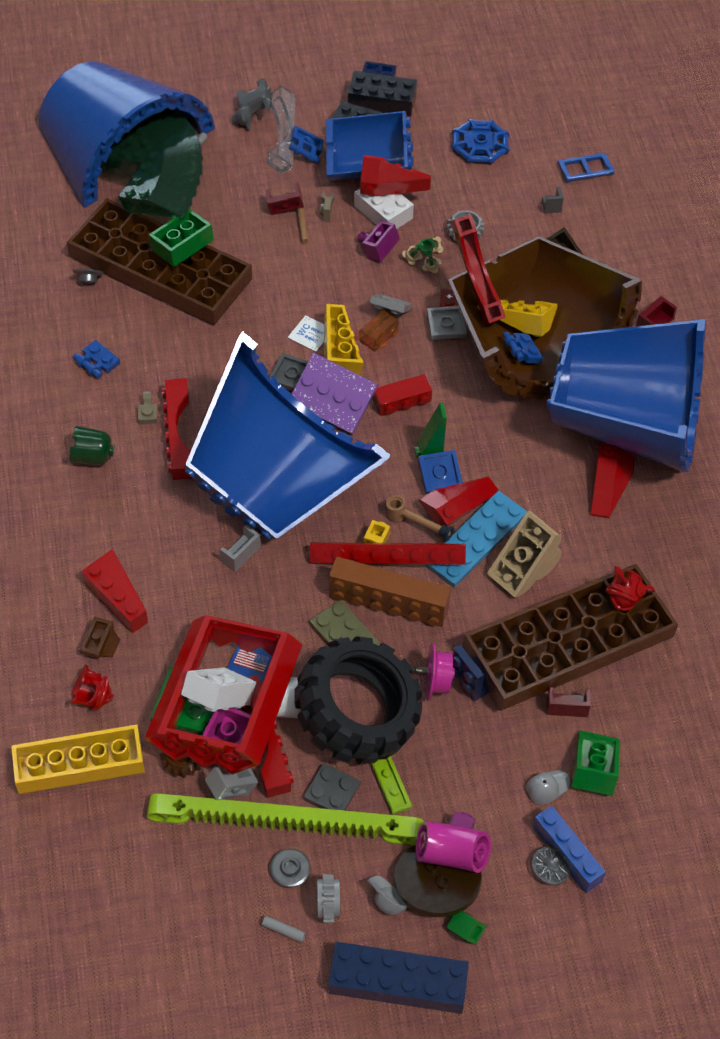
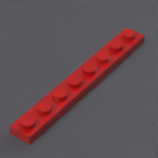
M310 542V563H334L336 557L358 563L466 564V544Z

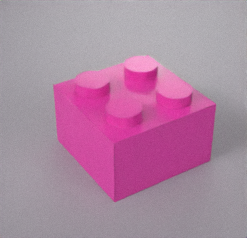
M229 708V710L218 709L214 712L202 736L240 744L251 715L235 708Z

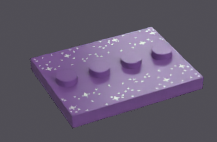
M313 352L292 395L321 419L354 434L379 385Z

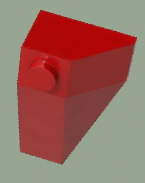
M364 155L360 194L384 196L430 190L431 175L414 169L407 170L402 168L401 164L396 163L394 165L386 162V159L382 157Z
M600 442L597 455L590 516L610 518L629 480L633 476L635 458L627 451L604 442Z
M488 476L435 489L421 498L419 502L434 523L441 526H450L486 502L499 490Z

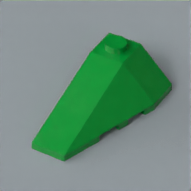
M439 403L420 435L418 447H415L416 458L422 455L444 452L447 422L444 403Z

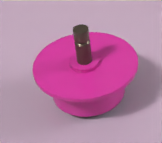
M431 643L427 667L411 666L413 669L411 674L426 675L425 692L427 700L431 699L433 692L449 694L451 682L454 680L455 675L452 653L437 652L435 644Z

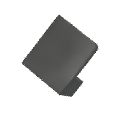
M560 186L556 188L555 196L542 197L545 214L562 212L564 197Z

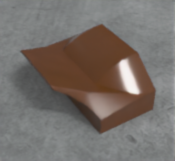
M94 616L80 647V654L96 658L113 657L120 642V638L114 631L113 621Z

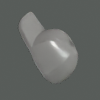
M562 770L541 772L528 781L526 792L534 803L539 805L549 804L569 789L570 778Z
M373 876L367 880L376 891L375 903L377 907L385 914L395 916L408 907L399 897L396 888L383 877Z

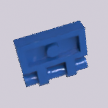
M295 125L292 129L290 140L293 143H290L289 149L296 155L300 154L306 157V160L319 163L320 157L318 156L322 152L324 140Z
M509 332L503 333L504 343L510 347L511 354L519 362L523 360L526 363L542 362L543 356L529 334L514 333L510 335Z
M94 340L82 349V356L78 353L73 356V359L76 360L80 367H84L91 376H95L98 379L103 375L102 370L108 374L121 364L120 359L97 340Z

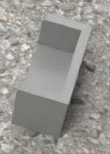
M248 525L243 527L244 535L231 548L226 550L222 547L220 549L221 562L234 572L261 548L260 534Z
M214 767L205 779L216 800L249 795L258 784L251 768L235 774H222L219 767Z

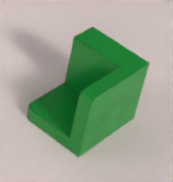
M465 911L453 915L447 925L448 929L475 945L487 925Z

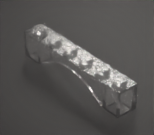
M281 85L271 93V108L278 125V141L276 146L268 151L267 164L283 174L290 170L294 164V153L289 149V145L293 143L290 140L292 129L295 127L296 95Z

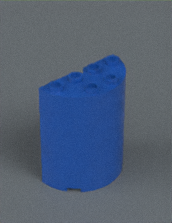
M406 111L326 119L328 180L361 178L364 155L382 157L388 163L394 165L398 163L401 164L402 168L412 169V165H414L412 155L413 142L411 141V132L408 130V128H411L410 117L407 118Z

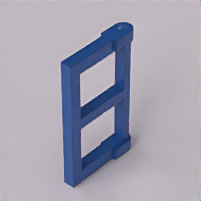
M606 153L558 160L559 168L566 182L613 175L615 173ZM602 159L607 170L591 172L587 162ZM581 163L585 173L570 176L565 165Z

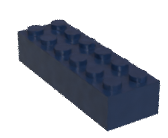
M335 942L329 979V994L462 1014L469 961Z

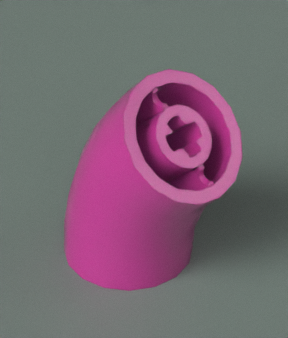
M426 820L421 823L416 838V858L418 862L476 873L481 872L486 867L491 853V840L487 832Z

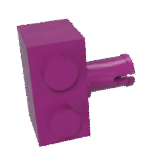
M382 220L370 234L364 231L358 234V241L362 242L367 258L379 262L386 257L400 240L395 224Z

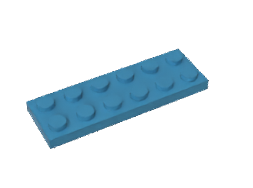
M498 491L452 535L450 540L445 542L466 544V564H425V567L455 588L519 525L527 511Z

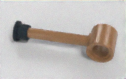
M394 495L387 499V518L390 521L400 522L406 517L438 532L439 536L444 537L446 541L452 537L454 527L441 526L407 510L403 497Z

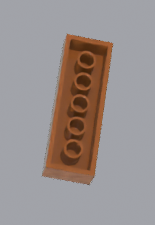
M336 557L329 575V597L348 601L357 606L370 607L375 611L388 612L394 616H403L412 621H421L431 626L443 627L449 609L451 587Z

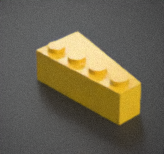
M326 304L324 313V358L361 376L363 360L360 357L358 345L355 343V336L353 331H351L345 306Z

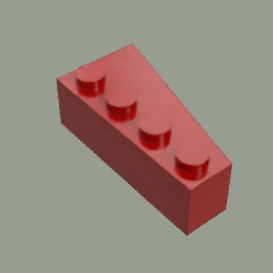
M113 549L81 571L84 584L132 634L148 623L146 609Z

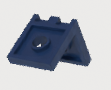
M461 644L453 649L454 676L460 680V685L467 693L472 695V700L475 702L490 693L483 682L484 674Z

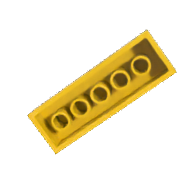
M138 724L11 745L15 785L19 794L145 773Z

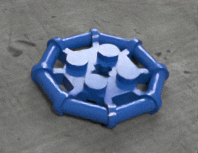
M471 118L468 119V122L452 130L453 145L451 149L465 158L468 163L484 162L493 164L496 159L504 154H508L510 150L508 147L509 132L494 123V120L483 121ZM459 137H463L464 141L459 142ZM497 139H502V143L497 142ZM475 154H485L486 156H479Z

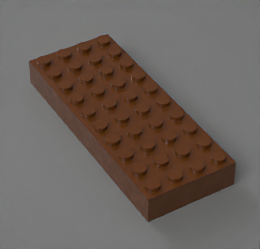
M107 198L67 241L70 257L99 271H103L213 325L218 322L252 280L251 264L210 245H206L173 267L151 249L149 234L164 224Z
M637 564L622 569L626 579H628V570L630 569L641 577L643 584L651 585ZM614 573L468 632L464 634L462 647L484 674L483 682L502 711L548 691L549 686L556 688L673 638L678 623L656 591L645 592L646 595L630 610L619 611L615 609L611 603L610 594L606 592V585H611V582L615 579Z

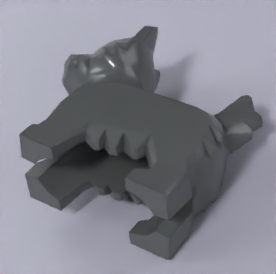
M264 78L256 81L257 89L247 93L243 89L236 92L239 109L232 116L234 124L247 126L249 130L251 129L252 114L263 108L269 111L272 107L271 88L267 85Z

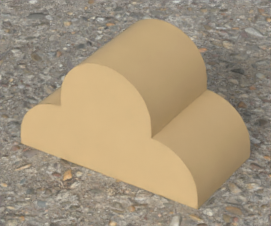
M527 511L487 574L515 598L523 595L536 580L544 578L558 563L562 551L558 548L561 536L533 512Z

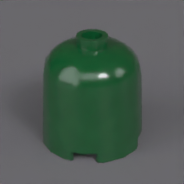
M75 426L72 437L75 438V447L71 446L70 462L102 466L108 461L109 456L113 457L115 445H112V439L107 432Z

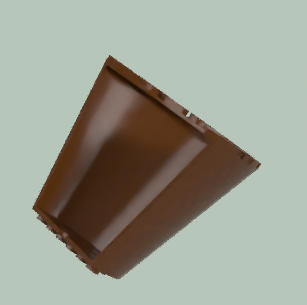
M540 236L498 255L495 262L490 260L484 262L492 285L500 300H507L509 304L518 301H525V304H535V301L557 304V310L550 330L541 337H534L532 334H529L543 356L542 362L526 363L524 360L519 362L517 358L513 357L511 349L506 346L503 337L504 332H509L510 335L524 332L501 320L488 324L484 323L467 271L448 279L450 288L487 374L507 394L520 396L528 400L532 398L539 400L544 399L543 396H550V389L554 387L553 378L556 375L557 364H560L559 356L560 352H562L563 341H566L568 334L632 327L633 319L638 313L636 308L637 301H641L642 281L639 278Z

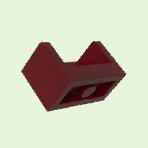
M295 182L296 192L272 197L269 189L265 190L267 205L271 215L304 207L302 191L298 182Z
M660 296L638 315L636 326L670 323L675 318L677 307Z
M549 686L547 715L588 717L591 707V689L586 688L585 695L554 693V686Z

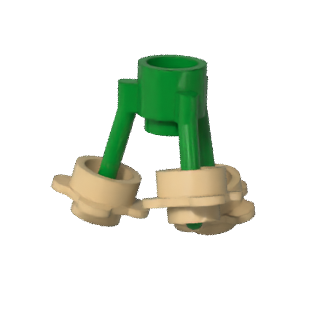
M436 236L435 238L423 239L420 244L416 246L411 245L407 251H403L402 256L408 260L409 265H414L417 260L422 259V254L428 255L422 270L435 274L439 271L438 267L442 262L432 255L437 252H443L441 238Z

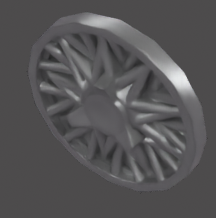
M543 847L532 858V871L537 879L544 884L551 886L560 885L570 875L571 870L568 863L555 847Z
M291 848L282 850L272 859L270 870L271 876L277 884L286 888H294L302 885L308 879L311 867L310 861L304 853Z

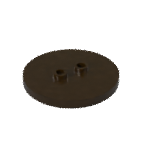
M416 845L405 851L398 860L394 880L399 897L410 909L430 917H447L458 914L473 904L481 889L482 875L481 872L476 873L418 862L416 858Z

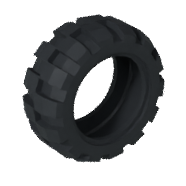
M358 636L354 637L351 641L349 637L330 641L327 646L320 647L311 656L297 678L298 685L294 689V704L296 709H301L297 717L303 731L309 730L313 736L311 742L321 751L325 748L333 752L332 758L343 762H350L352 758H355L356 764L376 763L378 759H387L398 752L415 733V727L420 723L422 703L418 702L422 698V692L418 679L413 680L411 676L413 672L412 667L405 658L400 660L393 654L395 649L385 643L380 645L373 644V638ZM352 675L365 680L373 686L381 696L385 706V724L379 726L362 725L344 715L333 700L330 689L331 677Z

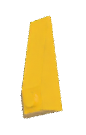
M500 300L506 318L500 319L501 321L526 334H532L534 337H541L550 330L557 310V304L543 301H535V304H525V301L509 304L507 300Z

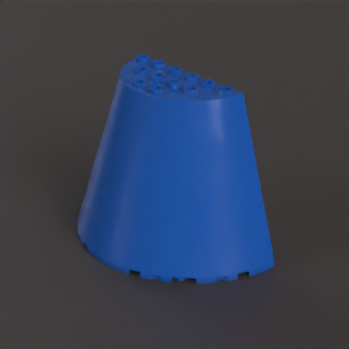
M90 61L77 64L68 71L63 72L51 86L40 108L39 128L78 200L86 208L98 200L99 183L97 179L103 170L100 168L102 161L106 163L112 152L110 147L114 142L118 144L124 133L129 132L134 126L149 116L162 112L167 108L196 122L199 134L202 132L207 134L215 129L212 114L208 111V107L197 97L102 62Z
M706 320L568 334L566 341H563L562 352H560L559 356L560 364H557L556 375L553 378L554 387L550 389L551 399L547 400V410H550L553 424L676 470L689 472L691 467L689 463H692L695 447L696 424L699 418L700 399H696V397L701 396Z
M242 331L236 341L188 456L185 472L196 481L200 489L211 496L209 499L214 504H221L226 508L224 511L232 518L236 516L245 525L257 530L268 540L271 538L277 539L384 463L391 455L377 443L365 444L359 440L353 443L351 442L353 440L351 436L343 432L339 434L335 432V427L323 421L281 386L273 376L269 377L267 375L269 371L261 361L257 363L259 356L256 354L257 343Z

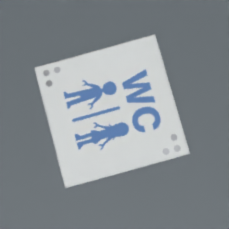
M305 315L287 338L317 351L324 342V324Z

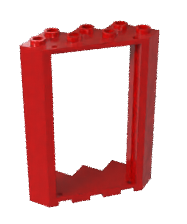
M209 615L193 620L144 738L172 760L177 761L190 757L203 768L217 763L230 774H235L260 765L303 644L287 632ZM210 640L220 647L230 642H235L247 653L261 647L272 656L240 744L175 730L187 697L181 695L187 671L199 669Z

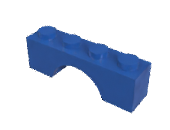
M553 806L535 816L533 828L545 843L552 844L562 854L570 867L572 877L585 893L603 882L605 870Z

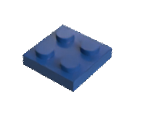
M455 450L418 457L425 494L435 489L463 483Z

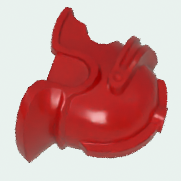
M614 566V581L611 582V585H606V592L610 594L611 603L619 611L632 609L646 595L645 592H655L653 586L643 584L641 577L630 569L628 570V579H626L624 572L618 566Z
M84 665L73 687L72 695L75 697H72L71 703L87 705L89 710L97 711L107 702L110 703L113 700L114 694H112L107 676L102 678L100 673L93 672L88 668V665Z

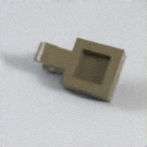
M322 192V202L324 204H321L320 214H323V221L330 222L334 193L332 192L330 197H326L325 192Z
M151 391L143 392L144 405H138L139 424L157 423V404H152Z

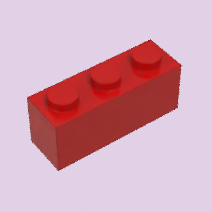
M425 374L378 387L373 396V401L380 416L389 415L403 409L407 410L411 407L431 402L432 388Z

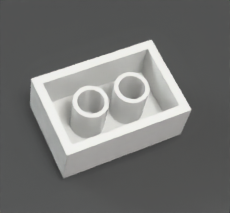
M360 189L354 192V206L376 225L382 220L395 224L397 229L413 219L414 204L402 194L371 196L360 194Z
M225 667L187 671L181 695L189 698V702L202 704L206 710L216 712L218 709L241 708V706L250 705L256 681Z

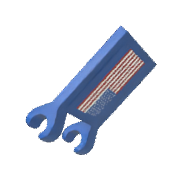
M238 646L227 669L247 678L258 675L260 682H263L272 656L261 647L247 653Z

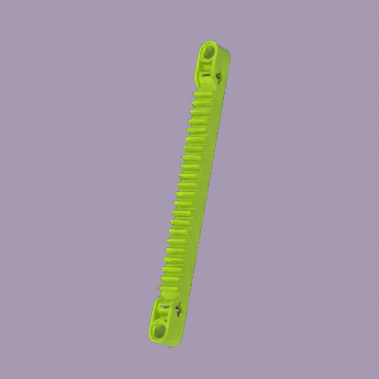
M170 794L150 795L147 818L155 822L183 824L190 818H194L195 823H198L201 818L204 824L207 823L208 819H211L212 825L219 820L220 825L228 821L229 826L236 822L237 827H240L242 822H244L246 828L253 823L255 829L261 824L263 829L270 825L271 830H274L277 825L280 831L283 830L284 826H287L288 832L295 827L296 832L304 828L305 833L312 829L313 834H316L318 829H320L322 835L329 830L331 836H333L335 831L338 832L339 836L346 832L347 837L355 833L356 838L359 837L360 833H363L364 839H367L368 835L371 834L374 840L377 835H381L387 843L413 846L416 845L418 830L424 821L421 818L224 799L216 800L213 798Z

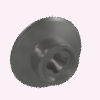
M72 270L73 273L79 275V282L97 283V276L104 274L103 271Z

